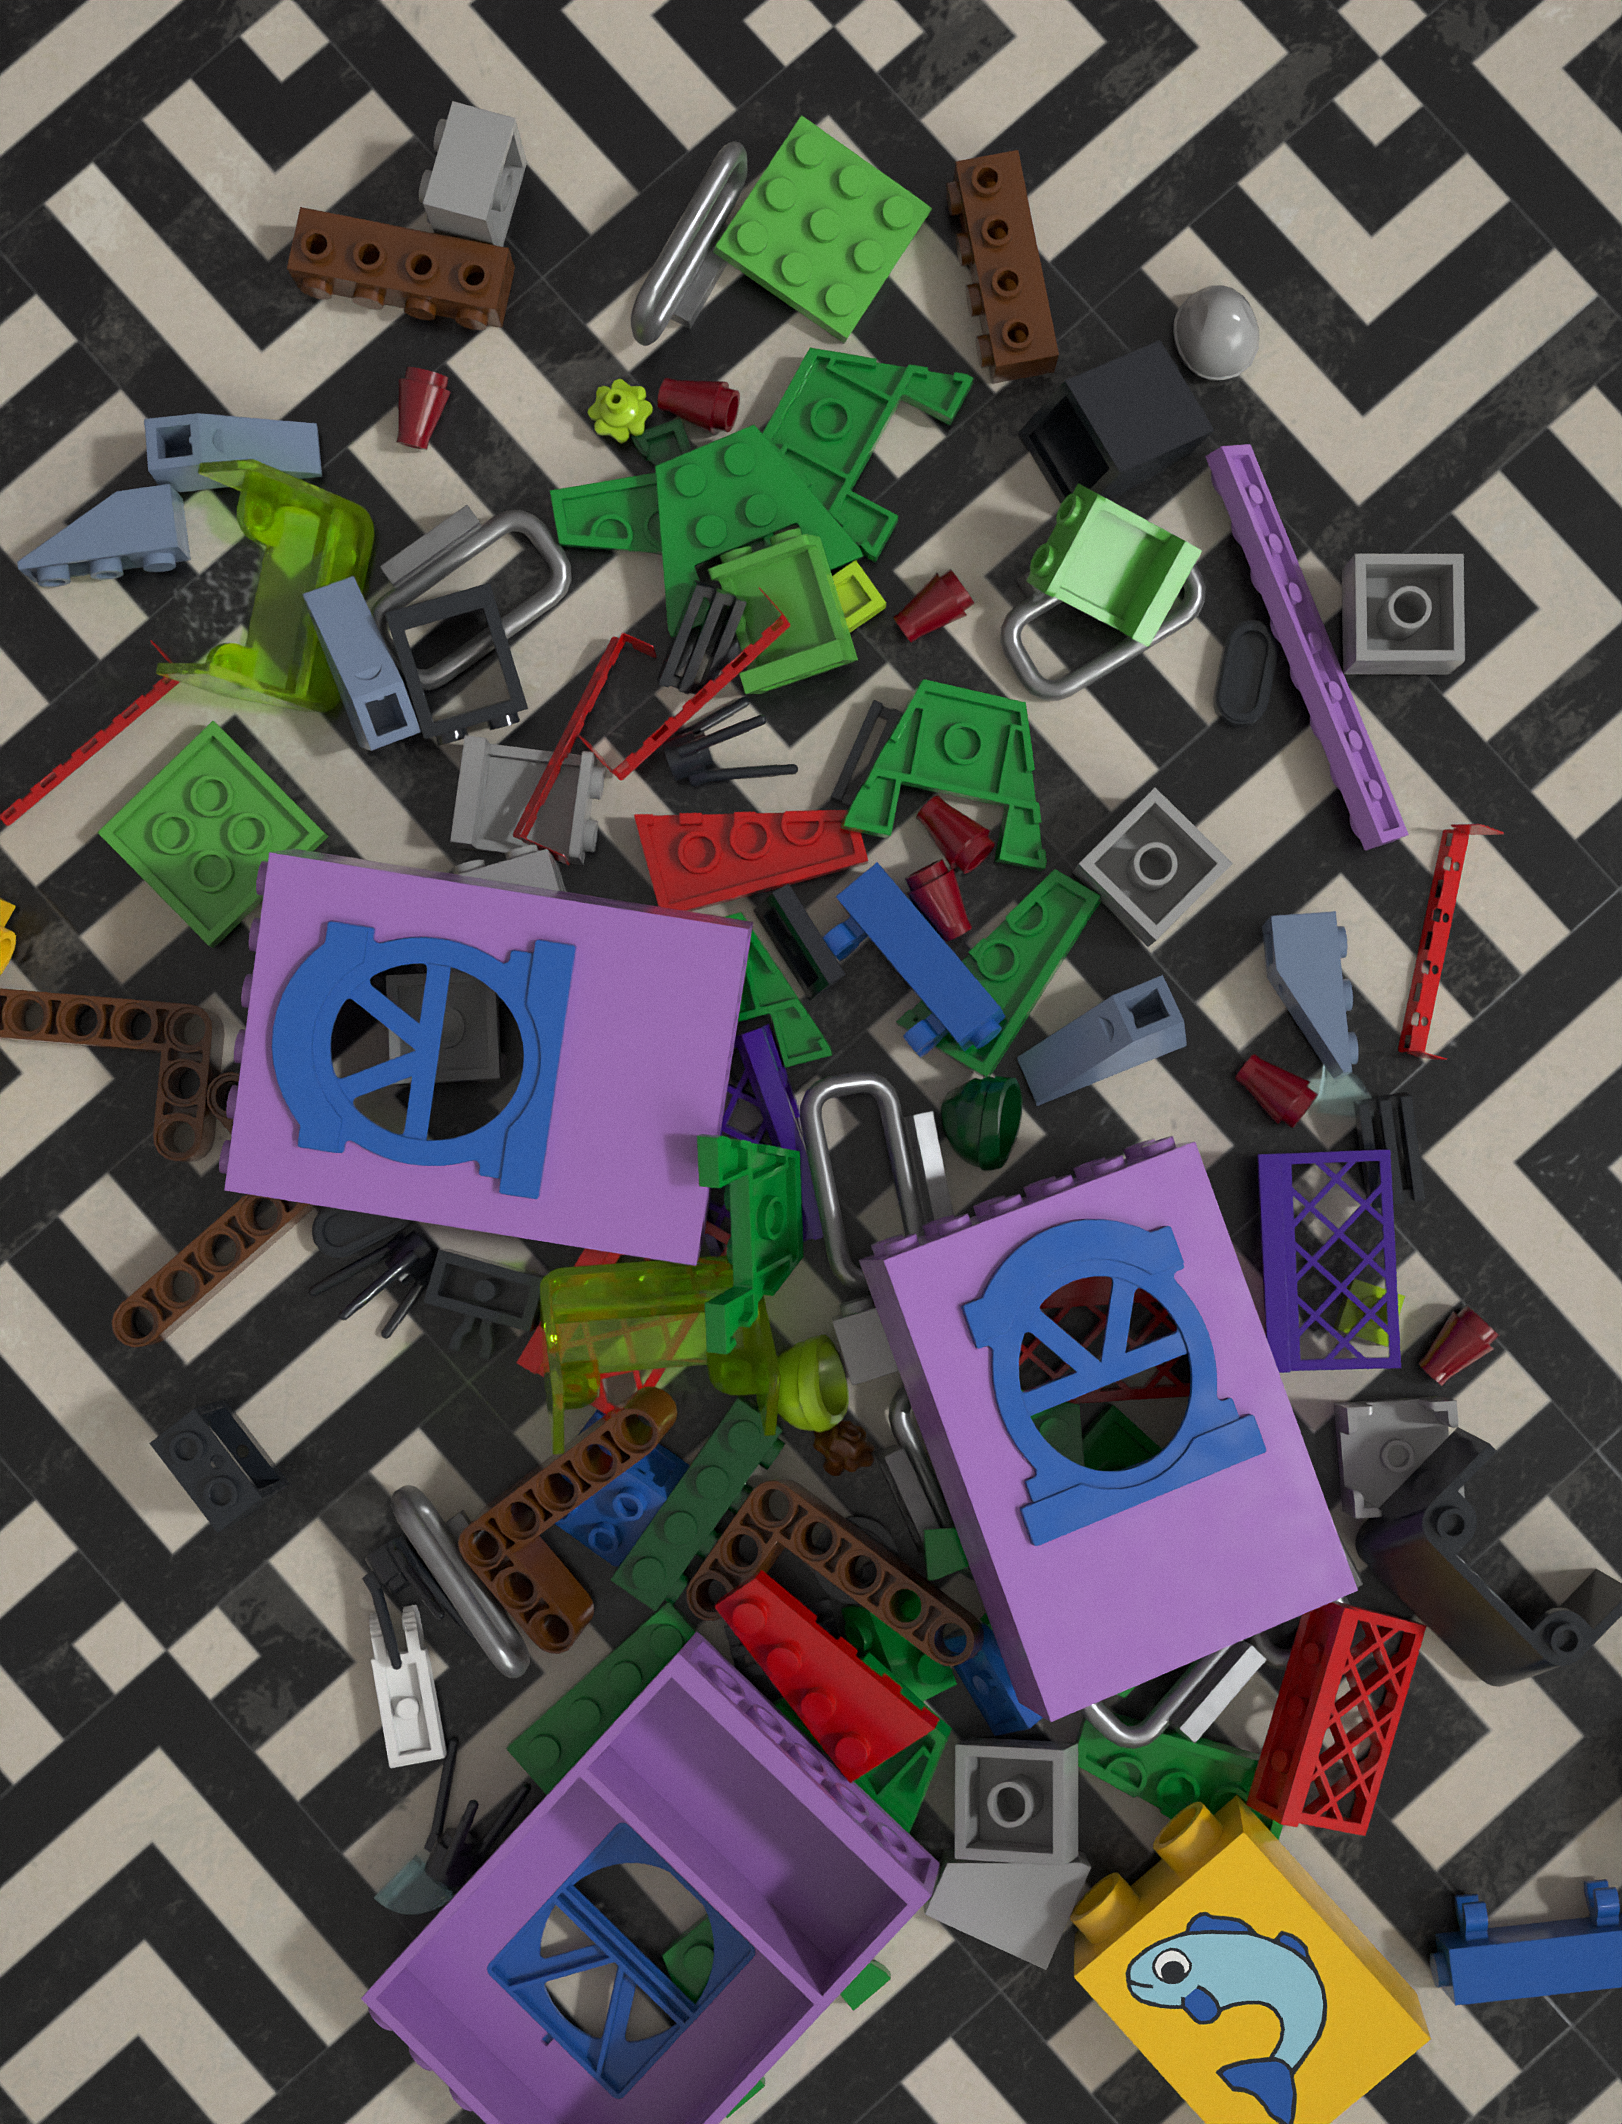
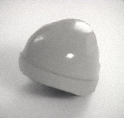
M1212 285L1189 296L1179 307L1173 326L1174 343L1180 359L1191 372L1210 381L1228 380L1239 376L1252 365L1259 349V326L1249 302L1243 295L1227 286Z

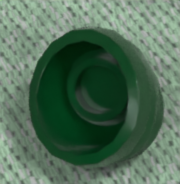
M987 1076L983 1079L973 1078L960 1087L949 1091L942 1101L941 1122L943 1131L954 1152L966 1163L979 1167L982 1171L1001 1169L1006 1164L1017 1140L1022 1120V1095L1017 1079L996 1076L995 1078Z

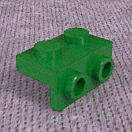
M904 1589L899 1596L901 1612L911 1619H916L919 1616L921 1600L914 1591ZM851 1604L842 1609V1615L846 1623L845 1635L847 1641L858 1650V1658L870 1652L921 1701H925L957 1684L950 1666H944L935 1662L861 1604Z

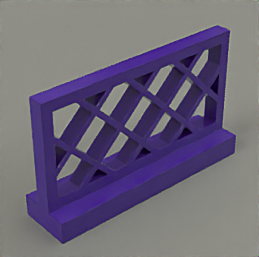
M766 1024L735 1037L734 1048L738 1047L745 1070L737 1087L728 1083L727 1092L733 1094L723 1115L720 1136L725 1132L739 1140L769 1145L762 1141L767 1130L773 1146L800 1151L803 1242L813 1238L816 1240L823 1237L800 1122V1108L770 1024ZM748 1079L755 1096L744 1091ZM740 1098L760 1108L763 1122L756 1137L728 1125ZM710 1199L709 1209L720 1214L714 1224L711 1213L708 1210L707 1221L721 1228L725 1217L731 1219L730 1211L726 1209L725 1203L722 1205ZM705 1234L704 1238L715 1265L723 1252V1247L719 1240L709 1234Z
M1390 1149L1258 1154L1265 1331L1279 1373H1290L1291 1371L1401 1368ZM1379 1161L1380 1184L1365 1200L1341 1180V1177L1355 1162ZM1347 1162L1336 1174L1324 1164ZM1314 1163L1331 1180L1308 1202L1292 1187L1291 1164ZM1335 1184L1340 1186L1360 1204L1339 1228L1314 1207ZM1379 1194L1381 1196V1215L1370 1206ZM1293 1196L1305 1206L1295 1218ZM1364 1210L1382 1224L1383 1238L1368 1254L1362 1251L1344 1234L1345 1230ZM1309 1212L1315 1215L1334 1233L1313 1256L1309 1255L1295 1242L1294 1228ZM1338 1238L1363 1259L1341 1283L1317 1262ZM1382 1248L1384 1270L1372 1260ZM1296 1251L1307 1260L1298 1272L1296 1271ZM1367 1264L1385 1279V1293L1370 1309L1346 1288ZM1312 1266L1336 1286L1334 1291L1315 1311L1298 1296L1297 1282ZM1341 1292L1365 1313L1344 1337L1320 1317L1321 1313ZM1385 1303L1387 1324L1375 1315ZM1298 1304L1310 1315L1300 1327ZM1372 1319L1387 1333L1388 1357H1364L1349 1341ZM1315 1320L1339 1341L1324 1358L1301 1359L1300 1336ZM1344 1346L1355 1356L1353 1358H1334Z

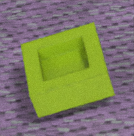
M856 560L832 576L849 632H852L886 608L885 600Z
M1353 1279L1347 1286V1289L1369 1309L1385 1293V1289L1357 1279ZM1345 1294L1333 1328L1348 1333L1365 1313ZM1398 1294L1399 1315L1405 1296ZM1386 1303L1375 1313L1385 1324H1387ZM1372 1319L1355 1335L1358 1338L1388 1347L1387 1333Z

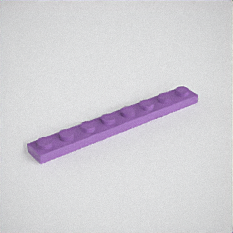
M1250 444L1221 446L1205 456L1212 472L1211 481L1213 487L1224 501L1231 519L1232 534L1243 548L1251 568L1250 576L1252 583L1262 595L1270 615L1271 630L1275 638L1281 643L1290 664L1292 682L1301 692L1309 711L1311 729L1324 748L1330 763L1332 781L1341 791L1349 810L1351 828L1354 834L1361 840L1364 850L1401 839L1409 835L1252 447Z

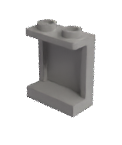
M465 735L450 842L457 849L505 855L506 852L528 845L523 843L522 840L513 837L512 834L554 752L490 744L487 738ZM582 751V755L569 754L567 759L565 758L560 767L561 771L544 805H541L536 815L537 819L527 836V839L564 855L568 863L584 865L585 851H595L598 821L590 820L592 799L601 800L605 779V768L597 767V759L594 752Z

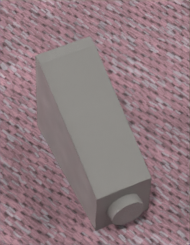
M955 1849L944 1850L939 1861L940 1865L932 1896L923 1905L924 1913L933 1919L1047 1970L1091 1866L1086 1854L1078 1851V1857L1065 1866L955 1859Z

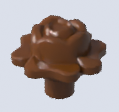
M841 1420L830 1430L822 1433L814 1431L816 1439L813 1442V1447L825 1456L823 1469L828 1474L840 1476L844 1469L849 1472H856L860 1467H870L873 1464L874 1458L871 1454L874 1451V1445L867 1441V1433L861 1426L854 1425L850 1420Z

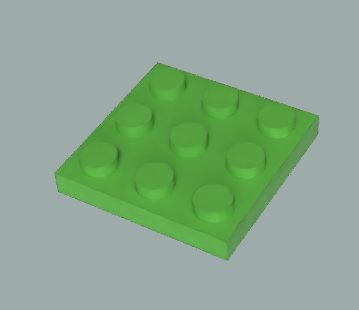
M801 115L716 244L713 253L842 343H845L928 217L932 207Z
M212 721L97 832L212 948H215L263 901V895H258L256 892V880L261 862H268L269 852L288 849L314 851L329 837L215 721Z

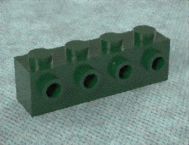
M739 1394L693 1459L665 1503L615 1570L611 1581L655 1612L663 1600L673 1605L691 1579V1577L684 1573L695 1555L705 1560L723 1534L715 1528L719 1520L727 1510L736 1515L754 1490V1487L747 1483L758 1465L768 1470L786 1443L778 1438L783 1431V1424Z

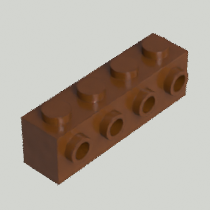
M1014 150L955 161L953 182L946 183V198L950 215L959 214L962 233L956 234L960 266L969 265L972 284L966 285V299L970 316H979L983 334L976 336L979 365L981 368L989 367L992 384L1054 373L1059 352L1019 151Z
M300 207L287 269L301 292L313 298L328 300L332 298L333 294L352 298L355 304L368 309L381 310L384 305L404 308L405 313L418 319L433 320L435 315L454 318L459 325L469 329L485 330L487 325L500 328L503 326L515 266L510 250L506 247Z

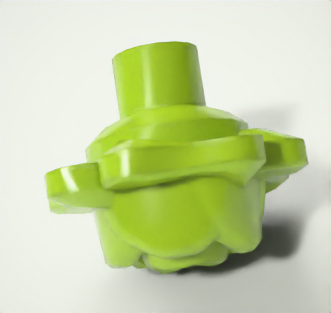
M622 379L615 380L611 385V389L607 386L598 387L596 401L588 409L589 417L591 420L596 421L594 426L598 435H610L621 443L627 441L630 433L634 436L642 435L645 429V421L653 411L651 403L644 400L646 398L645 389L642 386H630Z

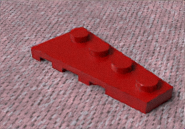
M847 810L785 811L784 813L734 812V814L679 813V815L654 816L653 814H634L659 907L692 912L781 888L787 884L792 885L868 864V857L861 833L840 828Z
M760 1570L721 1597L714 1606L849 1783H852L934 1730L940 1719L925 1706L920 1710L900 1693L902 1687L887 1674L883 1673L882 1676H879L856 1656L858 1650L843 1637L837 1640L817 1624V1616L763 1570Z

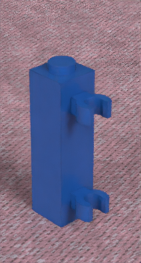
M878 862L836 896L842 907L851 917L831 929L823 937L824 941L836 958L842 961L868 937L930 1010L931 1015L914 1025L903 1035L904 1039L920 1058L931 1051L948 1033L964 1052L972 1045L977 1049L985 1046L999 1034L1002 1027L998 1023L1006 1018L1001 1007Z
M1606 1879L1584 1881V1892L1590 1917L1488 1928L1486 1904L1484 1901L1478 1900L1476 1893L1456 1895L1454 1897L1455 1910L1460 1931L1435 1934L1437 1953L1430 1954V1968L1436 1988L1442 1987L1445 1994L1457 2006L1622 1987V1913L1619 1914L1620 1906L1617 1888L1609 1887Z

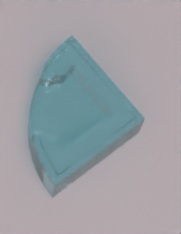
M1323 1064L1317 1113L1355 1118L1353 1101L1372 1098L1370 1093L1354 1072H1351L1342 1079H1336ZM1373 1110V1111H1370V1113H1371V1119H1374V1110Z
M415 1855L376 1893L374 1899L392 1911L413 1915L427 1913L441 1907L452 1898L454 1893L445 1884L427 1875L424 1870L425 1863Z

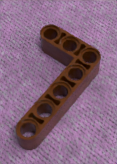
M0 988V1039L161 1053L153 1130L154 1145L158 1153L169 1160L193 1162L206 1157L211 1151L215 1138L216 1117L207 1105L206 1094L208 1086L213 1079L221 1075L225 1036L224 1024L213 1011L182 1003ZM39 1003L43 1009V1021L38 1028L30 1031L25 1024V1014L30 1006ZM92 1007L97 1014L98 1022L96 1028L91 1033L83 1035L78 1028V1019L84 1010ZM141 1012H146L151 1019L152 1026L150 1032L141 1040H136L131 1033L132 1020ZM199 1016L205 1023V1034L199 1042L190 1045L184 1037V1028L190 1019ZM193 1069L200 1078V1087L194 1096L186 1099L182 1096L178 1083L180 1077L186 1071ZM188 1123L194 1130L195 1140L189 1150L181 1152L176 1148L173 1136L178 1126Z
M235 1072L222 1073L214 1078L208 1086L206 1094L207 1105L211 1112L231 1135L234 1119L227 1118L225 1097L229 1088L239 1083L240 1074ZM246 1194L119 1305L112 1319V1328L115 1336L124 1345L134 1348L157 1344L165 1340L318 1205ZM264 1199L272 1201L278 1212L276 1222L268 1229L258 1225L255 1219L256 1207ZM223 1235H228L233 1239L237 1250L235 1258L227 1265L218 1261L214 1251L217 1240ZM182 1271L188 1272L195 1281L194 1294L187 1301L178 1297L174 1291L175 1278ZM140 1307L149 1310L154 1319L153 1329L147 1336L139 1334L133 1325L134 1314Z
M644 1387L637 1390L488 1503L460 1534L458 1541L459 1551L466 1563L529 1638L543 1651L551 1654H561L568 1651L592 1620L594 1605L589 1594L539 1535L648 1455L673 1426L677 1417V1408L674 1400L667 1392L660 1388ZM637 1414L646 1418L652 1427L644 1425L639 1420ZM599 1445L607 1448L612 1456L603 1452ZM562 1475H565L567 1478H569V1479L571 1480L572 1484H571V1483H568V1482L562 1477ZM525 1504H527L528 1506H530V1507L533 1509V1511H531L530 1509H528V1508L525 1506Z
M789 1479L766 1481L759 1484L751 1492L687 1588L686 1600L689 1609L696 1617L704 1621L722 1619V1616L708 1596V1588L714 1579L721 1582L728 1593L760 1570L767 1574L786 1547L937 1663L944 1666L961 1664L973 1658L981 1650L984 1643V1630L981 1622L971 1612L931 1582L926 1581L923 1576L801 1484ZM775 1490L782 1491L789 1502V1510L782 1520L776 1518L769 1508V1499ZM818 1522L827 1525L833 1536L832 1545L827 1552L818 1550L812 1541V1531ZM745 1534L752 1537L758 1547L757 1558L752 1564L745 1562L739 1553V1543ZM861 1555L869 1557L875 1563L877 1576L871 1585L861 1583L856 1576L855 1564ZM904 1589L914 1591L921 1600V1612L916 1619L906 1617L900 1610L899 1596ZM948 1623H955L965 1631L967 1644L962 1653L949 1650L944 1643L943 1631Z

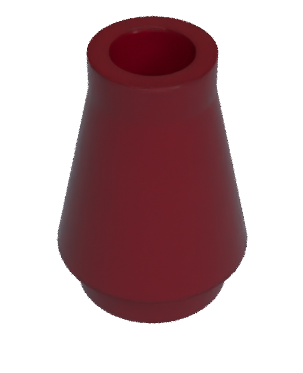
M407 367L405 378H399L398 435L396 443L427 451L429 440L451 394L450 391L446 390L448 377L425 369Z
M665 378L660 386L658 394L659 409L671 412L714 435L719 430L727 433L730 432L737 419L740 393L738 390L729 388L728 382Z
M950 568L941 576L936 572L903 610L893 618L912 643L925 634L966 617L967 615L964 611L975 603Z
M939 795L930 799L916 816V819L926 828L950 867H958L964 874L971 872L979 866L995 846V843L988 837L989 830L947 804Z
M939 859L905 878L910 888L906 894L935 927L945 942L955 939L972 929L966 915L954 868L948 869L943 859Z
M1253 1054L1235 1077V1080L1249 1091L1277 1124L1283 1121L1291 1128L1299 1122L1319 1095L1308 1087L1311 1083L1310 1081L1266 1062L1256 1054Z
M1466 1305L1458 1314L1454 1311L1451 1313L1427 1354L1418 1364L1436 1382L1443 1386L1449 1378L1492 1351L1494 1348L1490 1344L1499 1334Z

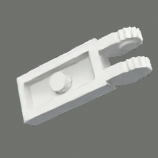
M417 1605L403 1607L402 1626L408 1650L399 1652L402 1667L398 1670L393 1669L376 1612L369 1615V1627L374 1651L371 1664L390 1768L442 1759L447 1755L428 1646L424 1647V1634Z

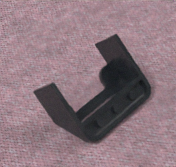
M1458 1427L1378 1508L1382 1511V1517H1373L1366 1520L1356 1535L1355 1546L1357 1554L1364 1564L1474 1675L1488 1685L1501 1687L1578 1661L1622 1616V1583L1595 1569L1558 1608L1544 1612L1528 1627L1457 1555L1472 1539L1477 1527V1517L1474 1508L1458 1490L1497 1451L1490 1443Z

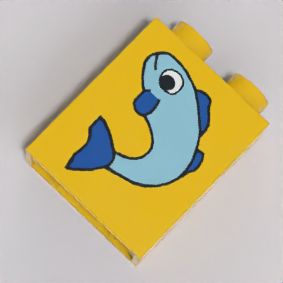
M1238 1795L1215 1813V1815L1202 1802H1195L1184 1808L1164 1826L1153 1843V1849L1162 1860L1131 1886L1119 1873L1109 1874L1088 1890L1076 1904L1070 1915V1920L1079 1929L1074 1937V1978L1205 2124H1330L1431 2040L1415 1990Z

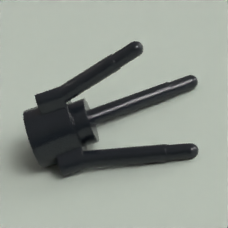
M747 697L738 699L692 726L677 730L675 737L669 738L663 743L665 755L675 781L689 777L692 787L709 781L793 775L798 772V766L795 764H774L706 769V765L715 763L711 746L749 732L767 722L766 716L761 714L711 734H705V731L746 708L750 703Z
M415 1230L410 1232L405 1238L398 1233L384 1246L309 1288L308 1293L311 1296H316L392 1255L384 1262L389 1269L357 1295L338 1314L341 1320H347L396 1278L405 1286L414 1280L415 1283L381 1331V1336L384 1339H388L404 1320L425 1288L428 1287L437 1254Z
M403 1536L383 1544L365 1558L371 1572L362 1579L372 1595L385 1647L393 1669H400L402 1667V1660L383 1592L385 1587H388L391 1594H396L411 1585L437 1619H443L446 1611L470 1639L476 1640L439 1583L423 1566L414 1549L411 1550Z
M451 1738L448 1741L447 1755L443 1763L432 1827L424 1845V1849L430 1852L424 1870L427 1875L442 1884L460 1887L464 1885L470 1870L477 1871L481 1867L487 1852L520 1808L531 1787L526 1783L521 1785L477 1847H474L476 1839L469 1834L479 1806L478 1801L474 1799L468 1802L458 1827L447 1828L445 1833H443L459 1745L456 1738Z

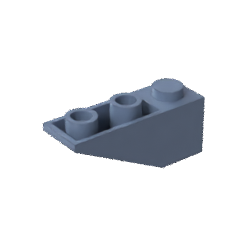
M201 413L144 419L148 471L158 485L170 484L177 493L322 477L318 426L316 423Z
M170 484L116 491L17 561L18 570L42 587L64 586L71 582L70 577L90 575L91 578L99 580L121 577L123 570L143 567L148 572L172 570L176 567L175 562L191 560L183 498Z
M354 576L303 593V599L359 746L372 751L420 733L421 729L402 678Z
M1336 911L1271 916L1262 925L1267 979L1333 1079H1342L1352 1072L1351 1064H1357L1358 1062L1357 1037L1355 1032H1348L1346 1011H1351L1353 1006L1352 985L1349 979H1343L1341 958H1346L1348 949L1345 927L1337 926Z
M1162 975L1112 995L1018 1056L1017 1061L1036 1105L1039 1106L1187 1046L1185 1024Z

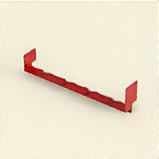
M760 587L759 590L780 612L781 616L761 633L762 637L754 644L750 643L733 661L727 664L714 681L710 680L695 696L689 699L675 717L671 716L658 730L649 736L637 752H632L620 765L612 769L593 746L582 736L578 735L586 746L594 752L599 761L620 781L624 780L790 627L789 620Z
M623 632L620 638L615 636L611 638L512 834L513 837L522 840L523 843L537 845L538 851L548 849L555 860L569 865L564 855L527 839V836L537 819L536 815L541 805H544L561 771L562 763L565 758L567 759L584 726V720L588 712H591L608 678L607 674L611 666H614L625 642L631 643L635 650L657 658L653 645Z
M150 640L151 643L174 667L171 672L154 684V688L145 696L141 695L133 704L112 720L113 723L107 728L101 729L83 746L72 753V757L63 765L59 764L51 773L30 789L31 792L25 797L19 798L0 814V819L6 826L14 823L183 680L180 670L152 640Z
M1452 824L1451 827H1454V829H1445L1442 832L1398 1046L1399 1052H1407L1410 1055L1424 1059L1447 1060L1446 1058L1426 1053L1425 1050L1469 835L1504 834V832L1482 824ZM1448 834H1453L1451 845L1446 846ZM1446 857L1452 858L1449 870L1443 868ZM1455 862H1458L1459 869L1457 871H1455L1453 868ZM1438 880H1443L1440 898H1435ZM1435 908L1441 909L1439 922L1432 920ZM1445 913L1448 915V921L1446 923L1443 921V915ZM1432 932L1429 950L1424 949L1427 933ZM1425 960L1431 961L1428 974L1422 973ZM1434 965L1438 967V971L1436 974H1433L1432 967ZM1417 983H1420L1422 986L1419 1001H1414ZM1414 1012L1420 1013L1417 1026L1411 1024ZM1423 1017L1427 1018V1024L1425 1026H1423L1421 1023ZM1406 1035L1411 1036L1409 1048H1404Z

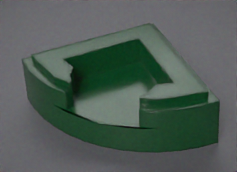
M681 418L646 429L642 435H631L637 452L654 468L656 465L692 451Z

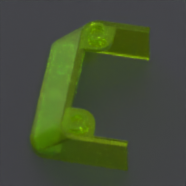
M254 459L200 463L198 474L241 491L237 507L239 527L247 538L266 546L245 646L236 643L219 644L209 652L205 663H158L156 674L224 697L303 712L324 713L332 710L338 704L341 696L302 594L354 576L361 593H363L374 539V525L369 513L359 504Z
M727 1255L699 1257L696 1266L658 1260L565 1267L555 1269L546 1274L540 1283V1316L545 1395L552 1453L564 1454V1410L583 1408L596 1400L600 1392L599 1373L707 1365L710 1382L716 1389L725 1394H756L764 1436L775 1435L781 1375L764 1295L758 1302V1317L750 1328L739 1327L732 1337L736 1339L737 1345L726 1355L707 1352L704 1303L733 1287V1265L728 1262Z

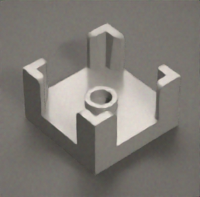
M463 971L450 972L435 1083L477 1081L480 1083L508 1082L506 1055L501 1053L499 1002H503V1000L485 983ZM427 973L387 975V998L420 1023ZM388 1028L390 1060L415 1051L414 1048ZM412 1076L392 1085L411 1087Z
M1443 1396L1334 1403L1342 1511L1356 1519L1382 1517V1511L1378 1508L1449 1437L1448 1426L1458 1428L1457 1400ZM1462 1486L1458 1492L1465 1498L1464 1486Z

